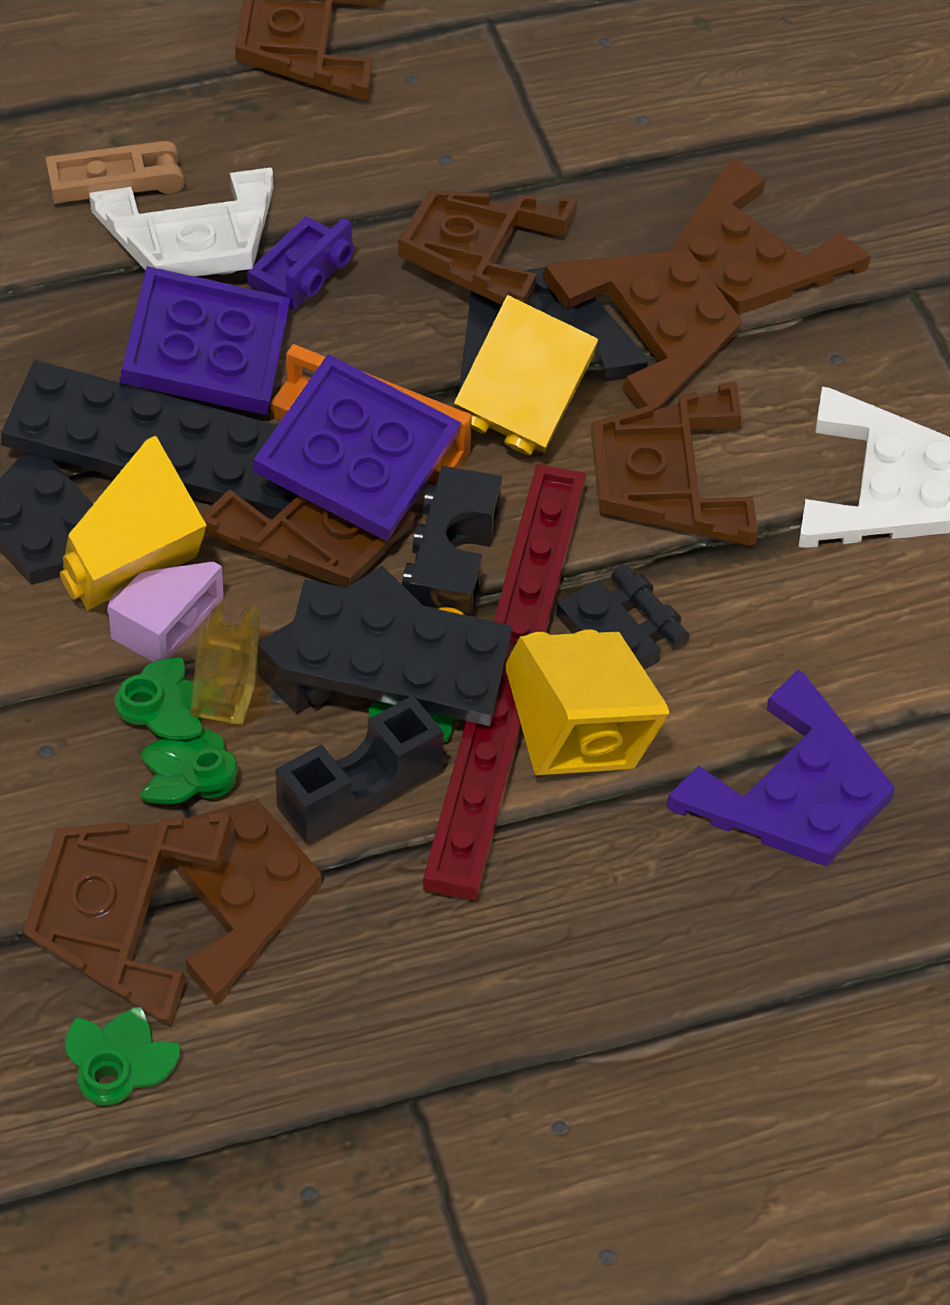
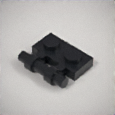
M626 564L617 567L611 575L613 581L620 587L619 590L610 593L598 580L557 602L556 616L572 634L582 630H596L598 633L620 632L644 670L660 660L661 648L656 642L666 638L674 648H679L690 637L689 632L680 624L681 616L671 605H663L652 593L653 585L642 574H635ZM638 607L648 620L638 624L628 611Z

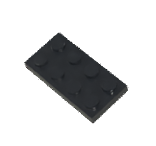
M304 579L281 667L280 679L394 705L413 695L427 712L490 726L512 626Z

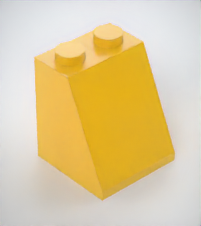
M507 295L454 402V408L472 415L471 429L486 434L488 428H491L507 436L504 443L523 454L531 456L533 450L544 454L594 356L598 339Z
M157 436L149 438L144 442L68 535L65 555L62 557L64 570L60 571V577L70 597L73 600L80 597L87 611L109 601L116 590L120 587H126L139 572L178 567L198 556L207 525Z
M582 630L575 634L549 635L546 632L531 633L526 636H520L505 663V669L535 775L634 769L670 714L666 702L620 632L598 633L596 630Z

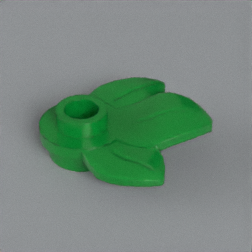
M180 657L167 658L148 664L143 669L141 675L126 679L115 695V710L124 721L136 725H147L152 732L160 737L187 740L202 734V725L199 720L209 715L216 708L221 700L222 693L220 689L184 679L185 665L183 659Z
M202 729L200 736L184 741L174 739L157 740L140 752L143 763L156 775L142 789L139 795L142 801L156 804L181 803L195 794L203 798L223 796L235 785L238 773L236 759L233 754L225 750L224 739L211 730Z
M134 1007L120 1014L102 1029L86 1019L76 1018L65 1038L66 1054L79 1069L77 1075L79 1090L87 1100L98 1105L117 1104L125 1100L134 1088L159 1084L175 1069L180 1057L179 1044L168 1041L152 1042L148 1021L140 1007ZM104 1076H112L117 1079L106 1084L97 1082Z

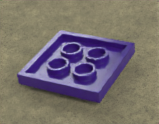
M147 266L119 383L267 415L290 298Z
M327 354L254 458L252 471L388 541L459 434L461 422Z

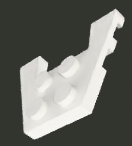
M271 167L230 173L231 191L234 201L139 214L132 187L90 192L91 211L145 270L149 266L194 277L211 274H232L239 270L253 269L274 189L273 170Z
M822 387L815 433L867 441L858 507L806 499L798 547H818L819 540L841 538L842 544L859 543L862 540V536L890 533L891 539L950 533V437L834 389Z

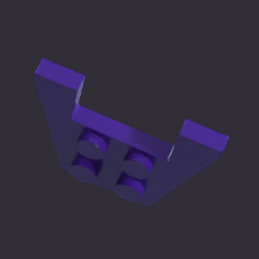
M797 670L769 697L767 711L804 737L745 796H741L698 766L668 795L667 808L683 816L686 815L687 811L711 819V826L728 832L735 827L762 837L761 843L827 867L892 800L895 787L807 676L800 670Z

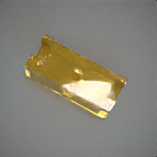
M217 605L211 610L205 631L199 630L197 637L190 716L243 725L255 687L261 608L246 606L240 614L239 623L235 625H228L221 621L223 620L222 605Z

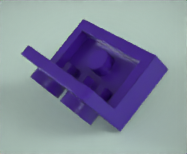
M305 216L253 266V269L247 271L248 285L261 292L290 298L289 308L295 310L308 296L313 297L321 289L323 282L337 268L341 269L346 266L351 259L354 251L352 222L342 218L330 229Z

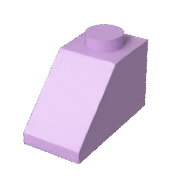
M215 562L139 572L126 587H120L116 590L109 601L107 611L109 614L111 639L152 662L170 658L224 599L222 566Z

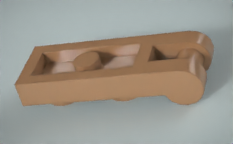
M169 141L45 157L53 204L90 199V192L132 187L133 193L158 189L164 194H174L179 192L185 183L182 170L177 166L179 156L176 145Z

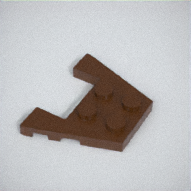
M243 0L235 44L236 61L359 100L368 101L372 76V58L326 55L334 3L381 6L382 0Z
M736 158L728 162L669 250L689 249L737 315L792 296V290L809 284H813L817 288L833 282V277L850 270L853 275L864 272L868 269L870 254L839 232L811 253L803 256L742 212L740 209L763 194L765 179Z
M429 190L399 238L398 256L503 305L507 295L528 305L536 289L537 274L495 263L516 226L564 237L576 216L578 199L560 197L559 205L536 204V196L518 195L514 203L489 201V193Z
M689 249L551 263L546 265L542 275L544 281L565 309H569L607 292L658 360V363L627 376L622 388L638 409L649 405L654 410L661 409L672 396L674 397L685 386L687 380L699 368H703L738 333L743 322Z
M737 382L718 385V392L699 397L696 392L680 396L678 404L654 410L649 405L592 422L591 440L599 512L748 546L756 545L758 528L753 497L700 498L691 430L740 429L741 410Z
M230 489L201 515L207 525L205 534L343 588H347L355 583L413 527L415 519L414 513L409 508L389 540L385 541L299 495L275 518L269 520Z
M258 799L182 819L209 818V814L225 813L231 816L233 825L220 868L170 857H164L161 864L162 867L169 863L228 932L223 937L186 959V971L215 1006L223 1002L230 994V986L243 971L248 972L260 958L259 952L276 932L280 934L322 885V873Z
M225 813L209 814V818L182 820L181 817L162 818L159 823L130 826L127 822L57 828L23 934L37 946L131 1005L140 1007L144 1013L163 1025L172 1027L186 977L183 972L132 961L163 858L170 857L220 868L233 825L231 816Z

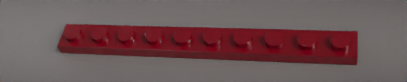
M536 464L494 617V622L511 625L512 630L491 725L487 726L470 721L465 723L423 877V890L475 901L478 899L522 730L505 663L520 636H526L535 632L547 633L585 488L586 473Z

